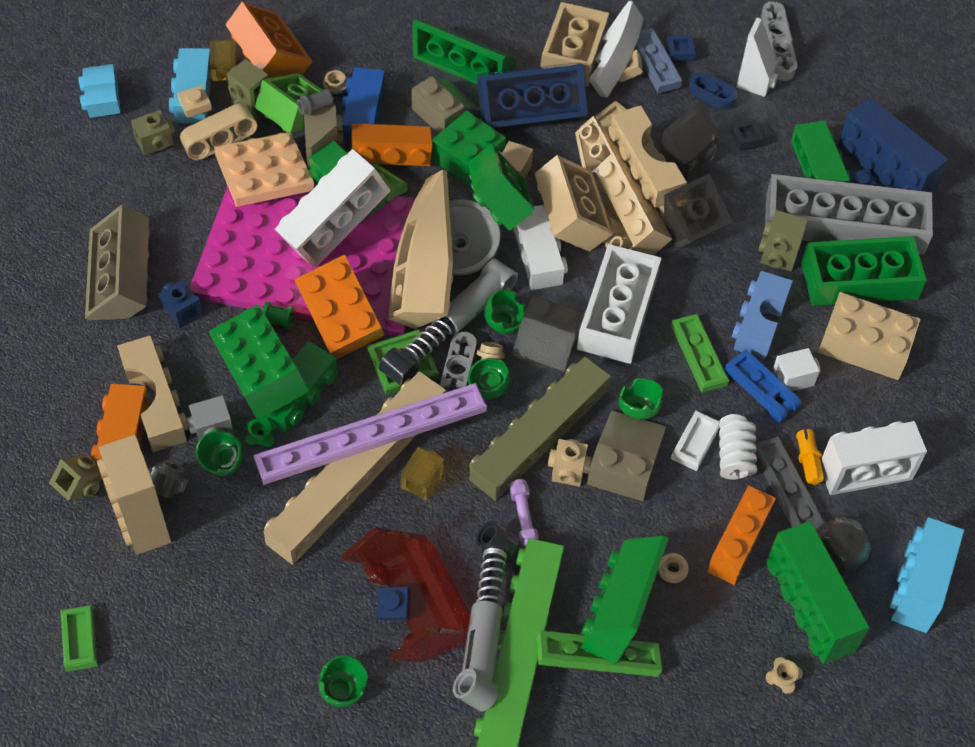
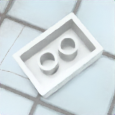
M899 421L886 427H867L859 432H839L829 439L820 463L829 494L835 495L913 480L927 450L915 421L907 423Z

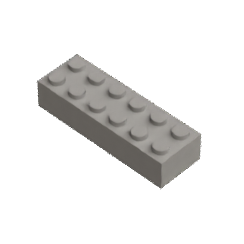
M776 174L771 176L766 195L765 225L767 219L773 221L776 210L806 218L808 220L802 240L822 242L914 236L919 254H925L933 236L932 192Z

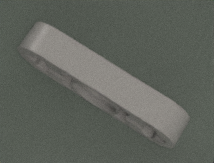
M459 332L451 340L440 386L446 392L451 390L452 383L456 384V389L468 386L467 377L473 366L476 354V338L471 333ZM462 343H467L468 346L465 347L464 356L460 355V346H462ZM459 364L464 366L466 370L462 374H454L450 368L453 365Z

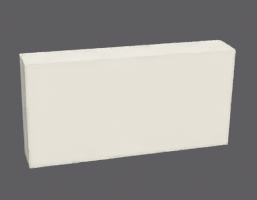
M695 411L675 447L671 459L697 471L720 429L719 421Z

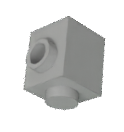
M223 395L189 405L191 416L186 418L191 434L197 433L199 440L203 435L215 429L234 434Z

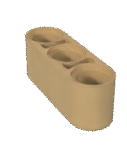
M235 104L187 127L182 131L180 140L191 159L201 160L214 154L215 147L237 143L254 134L257 129V122L246 105Z

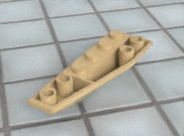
M593 116L575 132L582 167L593 173L613 235L603 242L606 248L608 244L654 255L670 242L672 237L657 209L653 207L649 199L647 200L644 197L638 179L635 180L633 178L631 167L627 160H623L618 146L612 141L597 117Z
M441 170L428 177L418 193L407 217L394 264L388 320L414 329L447 316L450 309L449 299L453 282V254L447 171Z

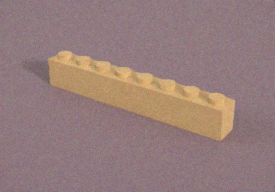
M419 371L412 379L408 378L403 383L400 391L394 398L390 397L385 401L382 410L377 415L446 393V390ZM416 435L325 464L320 474L312 476L306 483L305 489L298 496H293L287 502L278 517H272L267 522L264 528L266 545L294 565Z

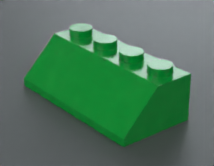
M415 19L413 22V58L475 84H477L476 74L515 70L516 57L508 53L496 50L486 44L479 43L429 21Z
M654 536L625 540L619 551L613 549L606 564L611 569L609 572H604L598 588L602 589L601 595L596 594L590 607V611L594 612L593 617L588 616L581 630V634L585 635L582 649L614 664L617 663L638 629L669 539L668 537Z

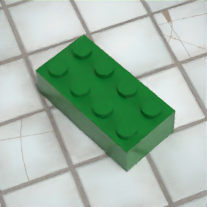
M914 236L807 242L801 260L812 306L836 304L840 292L868 302L919 299L926 282Z
M258 304L208 331L257 420L309 392L297 367Z
M811 521L778 532L767 559V566L771 575L777 577L784 600L791 603L798 626L804 629L809 637V646L815 656H819L822 664L855 653L869 626Z

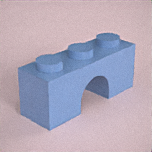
M764 271L760 272L757 281L752 279L747 295L752 297L750 302L744 300L739 315L744 317L742 323L736 322L732 338L736 339L734 350L740 352L748 350L753 356L766 360L778 323L767 320L762 315L772 314L781 317L792 280Z

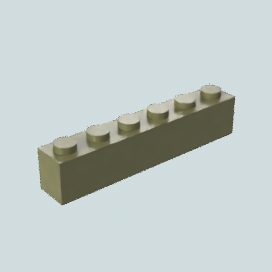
M586 357L577 364H571L566 370L565 376L559 382L557 380L552 382L541 399L536 398L522 417H516L502 436L497 435L483 454L479 453L472 459L469 465V480L496 501L510 488L509 484L512 481L518 480L608 392L611 376Z

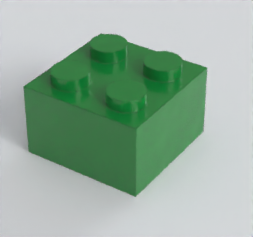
M466 110L432 139V161L471 188L472 180L468 176L470 173L468 162L491 143L502 153L505 149L506 137Z

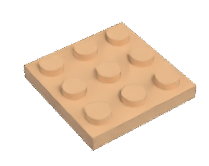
M281 133L215 147V156L236 207L309 192L314 189L313 179L292 133Z

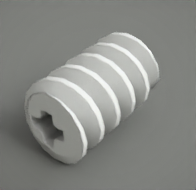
M730 414L721 418L719 421L720 476L725 479L737 480L755 474L757 472V466L755 465L757 457L754 454L757 451L754 444L756 442V435L754 434L756 431L755 424L747 421V418L737 414Z

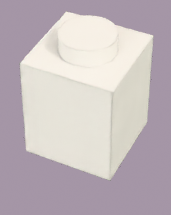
M809 348L777 356L773 367V374L792 392L814 386L820 373L819 362L816 358H813Z

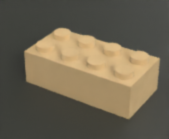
M132 435L100 446L99 450L102 459L97 460V464L126 546L133 544L135 553L138 555L171 543L157 494L136 436Z

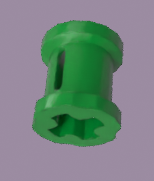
M266 301L262 311L269 323L283 326L284 330L291 329L294 320V306L285 308L272 305L271 302Z

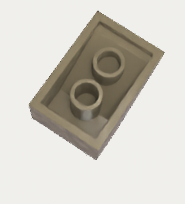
M611 410L590 465L587 485L643 501L666 426L646 420H636Z

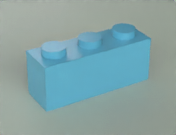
M179 48L178 59H174L173 63L176 78L171 80V90L174 93V97L169 98V111L174 113L176 123H197L207 118L208 111L187 118L178 100L177 93L202 85L209 99L212 76L210 49Z

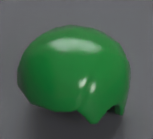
M501 289L495 291L486 303L484 317L488 325L497 333L512 334L519 331L526 320L525 305L517 302L515 292Z
M494 358L477 361L471 367L467 377L468 384L476 383L482 397L487 400L499 398L508 390L511 379L510 371L504 361Z
M637 378L629 388L623 386L619 397V407L630 418L636 420L652 418L661 409L664 390L659 383L651 379Z
M215 429L203 435L197 443L196 458L200 466L211 474L227 476L239 469L244 459V447L240 440L232 433Z
M350 655L335 656L323 666L320 673L318 687L321 697L326 703L337 708L351 707L361 699L365 692L368 678L367 670L360 660Z

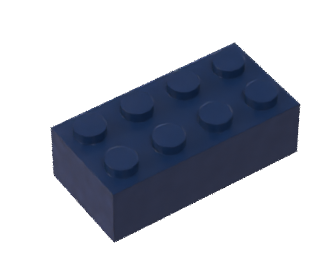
M572 62L476 74L481 121L491 128L588 116L582 63Z
M870 97L848 112L838 146L844 153L850 155L864 169H869L882 184L889 188L932 192V195L936 192L949 160Z

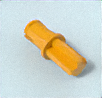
M803 429L796 434L800 449L798 458L800 463L803 464L807 483L818 485L824 479L820 463L822 454L817 449L815 432L807 429L808 437L806 440Z

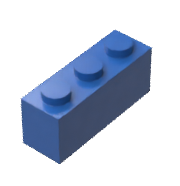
M354 67L352 77H348L346 91L349 93L348 96L343 97L342 111H344V116H342L343 142L351 143L352 123L378 124L385 90L384 70Z

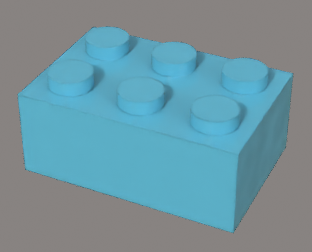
M929 517L923 527L917 526L913 539H910L904 556L907 559L905 565H902L897 578V582H899L898 589L894 591L889 608L894 609L892 621L924 633L928 632L943 607L963 536V529Z

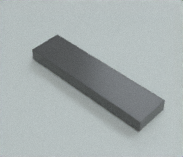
M779 436L756 443L757 451L754 454L757 457V462L791 527L811 521L821 541L828 539L831 533Z

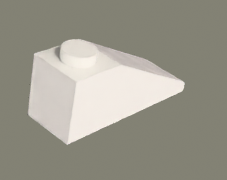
M756 18L748 35L737 88L765 97L769 87L774 88L778 78V74L775 73L777 61L762 19Z

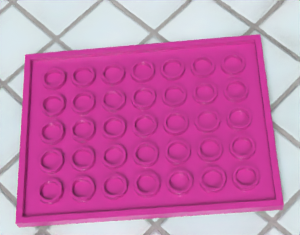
M313 180V182H314V188H315V187L318 185V183H316V182ZM227 186L189 288L192 293L198 296L200 300L250 309L257 304L263 309L266 301L271 302L272 305L285 308L294 306V318L314 321L294 279L314 270V268L293 250L275 230L281 219L290 214L297 207L302 197L311 191L236 207ZM400 195L389 202L386 201V205L360 222L316 267L318 268L345 255L384 334L392 337L405 334L407 328L403 324L388 320L398 245L407 217L416 199Z

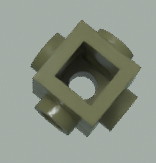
M161 110L131 120L135 139L144 155L174 145L171 135L175 133L170 118L165 119Z
M86 455L64 458L60 460L49 484L68 501L93 496L100 487L99 483L102 475L96 462Z

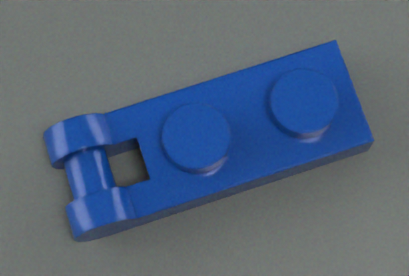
M744 350L726 364L725 371L769 411L774 421L778 423L783 421L789 411L794 412L801 406L800 399L748 350ZM777 397L783 401L781 404L775 400Z

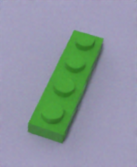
M539 631L536 637L539 665L658 677L662 672L658 643L631 640L617 663L614 664L582 649L585 635Z

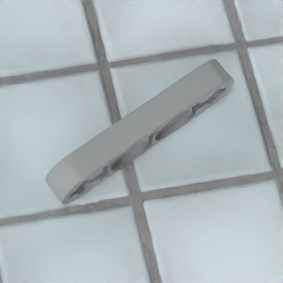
M768 2L763 6L761 19L777 61L775 73L778 74L777 79L788 81L795 76L797 61L785 9L778 2ZM779 29L783 33L778 35L772 33L771 30ZM782 47L785 48L787 52L780 53L777 52L775 48Z

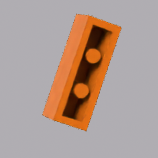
M352 123L350 147L351 150L356 151L369 164L430 166L432 150L430 127Z
M110 384L109 393L103 397L102 408L104 416L103 419H99L97 424L98 443L93 445L91 451V458L96 462L97 466V460L102 459L99 450L100 446L135 435L140 447L144 430L141 414L149 406V398L145 386Z
M748 485L712 555L707 570L708 573L735 585L771 513L775 497Z

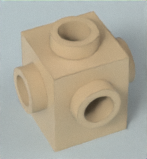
M559 439L557 450L551 449L548 466L553 467L551 481L580 487L583 473H589L592 458L591 456H586L588 444H582L573 439Z

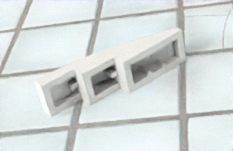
M628 1L603 36L602 40L605 46L595 58L599 65L588 79L602 97H608L620 79L639 38L644 18L632 1Z

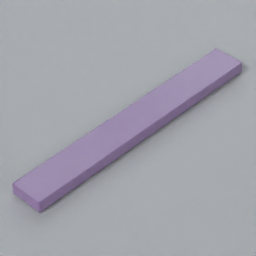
M474 383L254 455V460L262 482L265 485L486 412L487 406L477 384Z

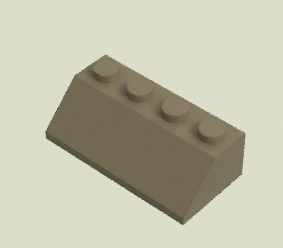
M123 204L90 229L85 319L87 320L127 319L143 310L148 301L146 294L148 281L147 263L149 258L148 238L150 234L149 217Z

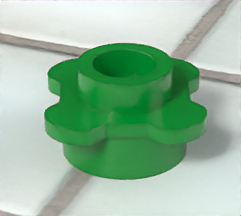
M264 418L251 420L248 423L249 435L245 438L246 443L250 446L263 444L269 447L273 445V431L276 430L275 422Z

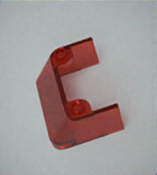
M374 527L341 555L343 561L363 563L365 574L371 582L387 585L388 587H408L411 590L409 620H405L411 633L403 638V645L390 655L392 661L422 663L467 642L471 614L435 545L426 536Z

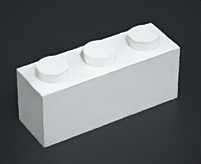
M544 205L534 206L535 211L513 228L530 288L535 290L563 285V277L568 272L565 257L561 258L559 253L561 251L560 239L554 237L550 230L551 224L544 210Z

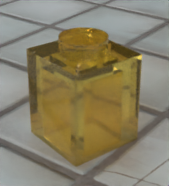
M210 41L212 81H227V73L234 66L238 65L236 41Z
M418 447L401 473V488L427 501L444 474V459L432 450L426 451Z

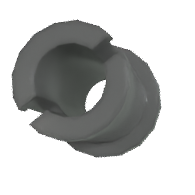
M328 89L309 96L303 94L300 99H297V106L302 115H311L312 111L333 104V99Z

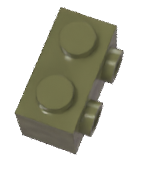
M245 59L227 73L231 106L235 104L246 105L257 122L264 114L255 108L262 80L268 79V74Z
M776 210L773 221L767 219L763 235L765 236H762L758 250L763 252L760 263L792 272L808 219Z

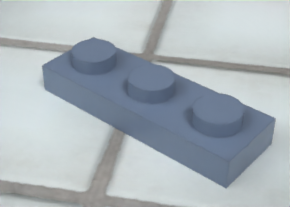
M650 28L640 31L634 51L638 50L642 56V65L657 93L681 88L682 80L654 29Z

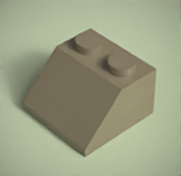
M431 76L412 88V109L438 134L466 110L477 118L481 116L480 107L451 81Z
M336 105L312 111L311 115L304 114L308 171L310 170L309 157L331 142L335 141L341 148H344L343 132H338L343 131L342 115H336Z

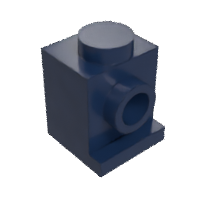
M183 280L177 284L175 282L167 283L162 288V292L159 293L162 307L179 328L203 315L200 299L192 293Z

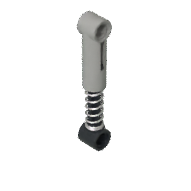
M496 258L490 260L483 268L481 275L450 302L447 316L433 321L432 326H427L425 332H420L419 338H414L412 343L407 344L406 347L390 349L382 358L379 370L402 386L408 378L412 379L417 374L421 358H426V354L428 352L431 353L434 346L438 347L440 341H445L446 335L457 334L485 309L486 303L495 291L501 289L511 290L518 279V274Z
M494 520L486 522L479 529L476 536V544L482 548L484 560L481 565L483 571L480 573L482 580L479 581L480 589L477 592L479 599L472 605L463 669L453 685L454 696L479 711L489 709L494 704L498 695V686L493 682L503 612L502 607L498 605L501 602L498 595L502 593L499 586L504 583L500 577L505 574L502 570V567L506 565L505 561L515 553L518 546L517 536Z

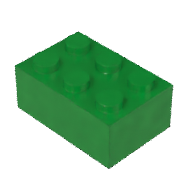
M493 143L468 162L470 170L468 176L472 180L470 185L474 190L473 197L480 206L484 207L486 205L492 211L490 215L499 226L504 224L510 231L535 211L526 180Z

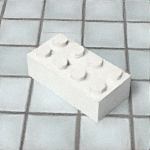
M352 149L347 155L340 158L334 169L329 174L323 176L319 180L318 185L309 194L302 197L297 207L290 214L281 219L275 230L293 250L315 269L390 192V189L376 169Z
M608 244L579 331L577 350L631 364L658 278L661 257Z

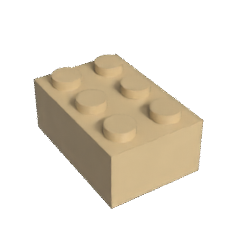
M561 2L542 53L541 66L572 62L582 63L585 86L589 87L590 81L588 79L595 70L597 64L595 58L600 53L604 43L602 38L607 32L609 13Z
M556 155L535 173L538 183L537 188L541 193L544 210L548 215L551 224L550 230L554 237L590 252L613 235L592 171Z
M840 292L818 353L899 380L907 363L920 319Z

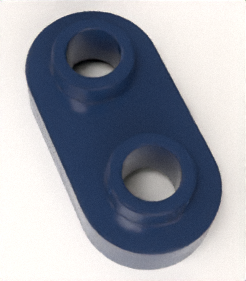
M696 73L690 78L688 89L693 96L719 109H729L735 104L737 91L732 85L707 73Z

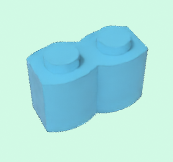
M114 64L83 68V76L79 77L80 90L84 92V95H80L82 110L88 111L89 118L120 114L119 89Z

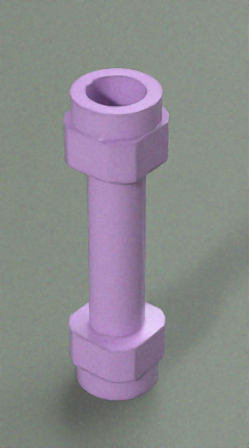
M518 479L512 481L509 486L511 499L516 501L521 532H519L520 544L522 548L526 549L528 538L539 540L537 529H533L527 501L530 494L526 480Z

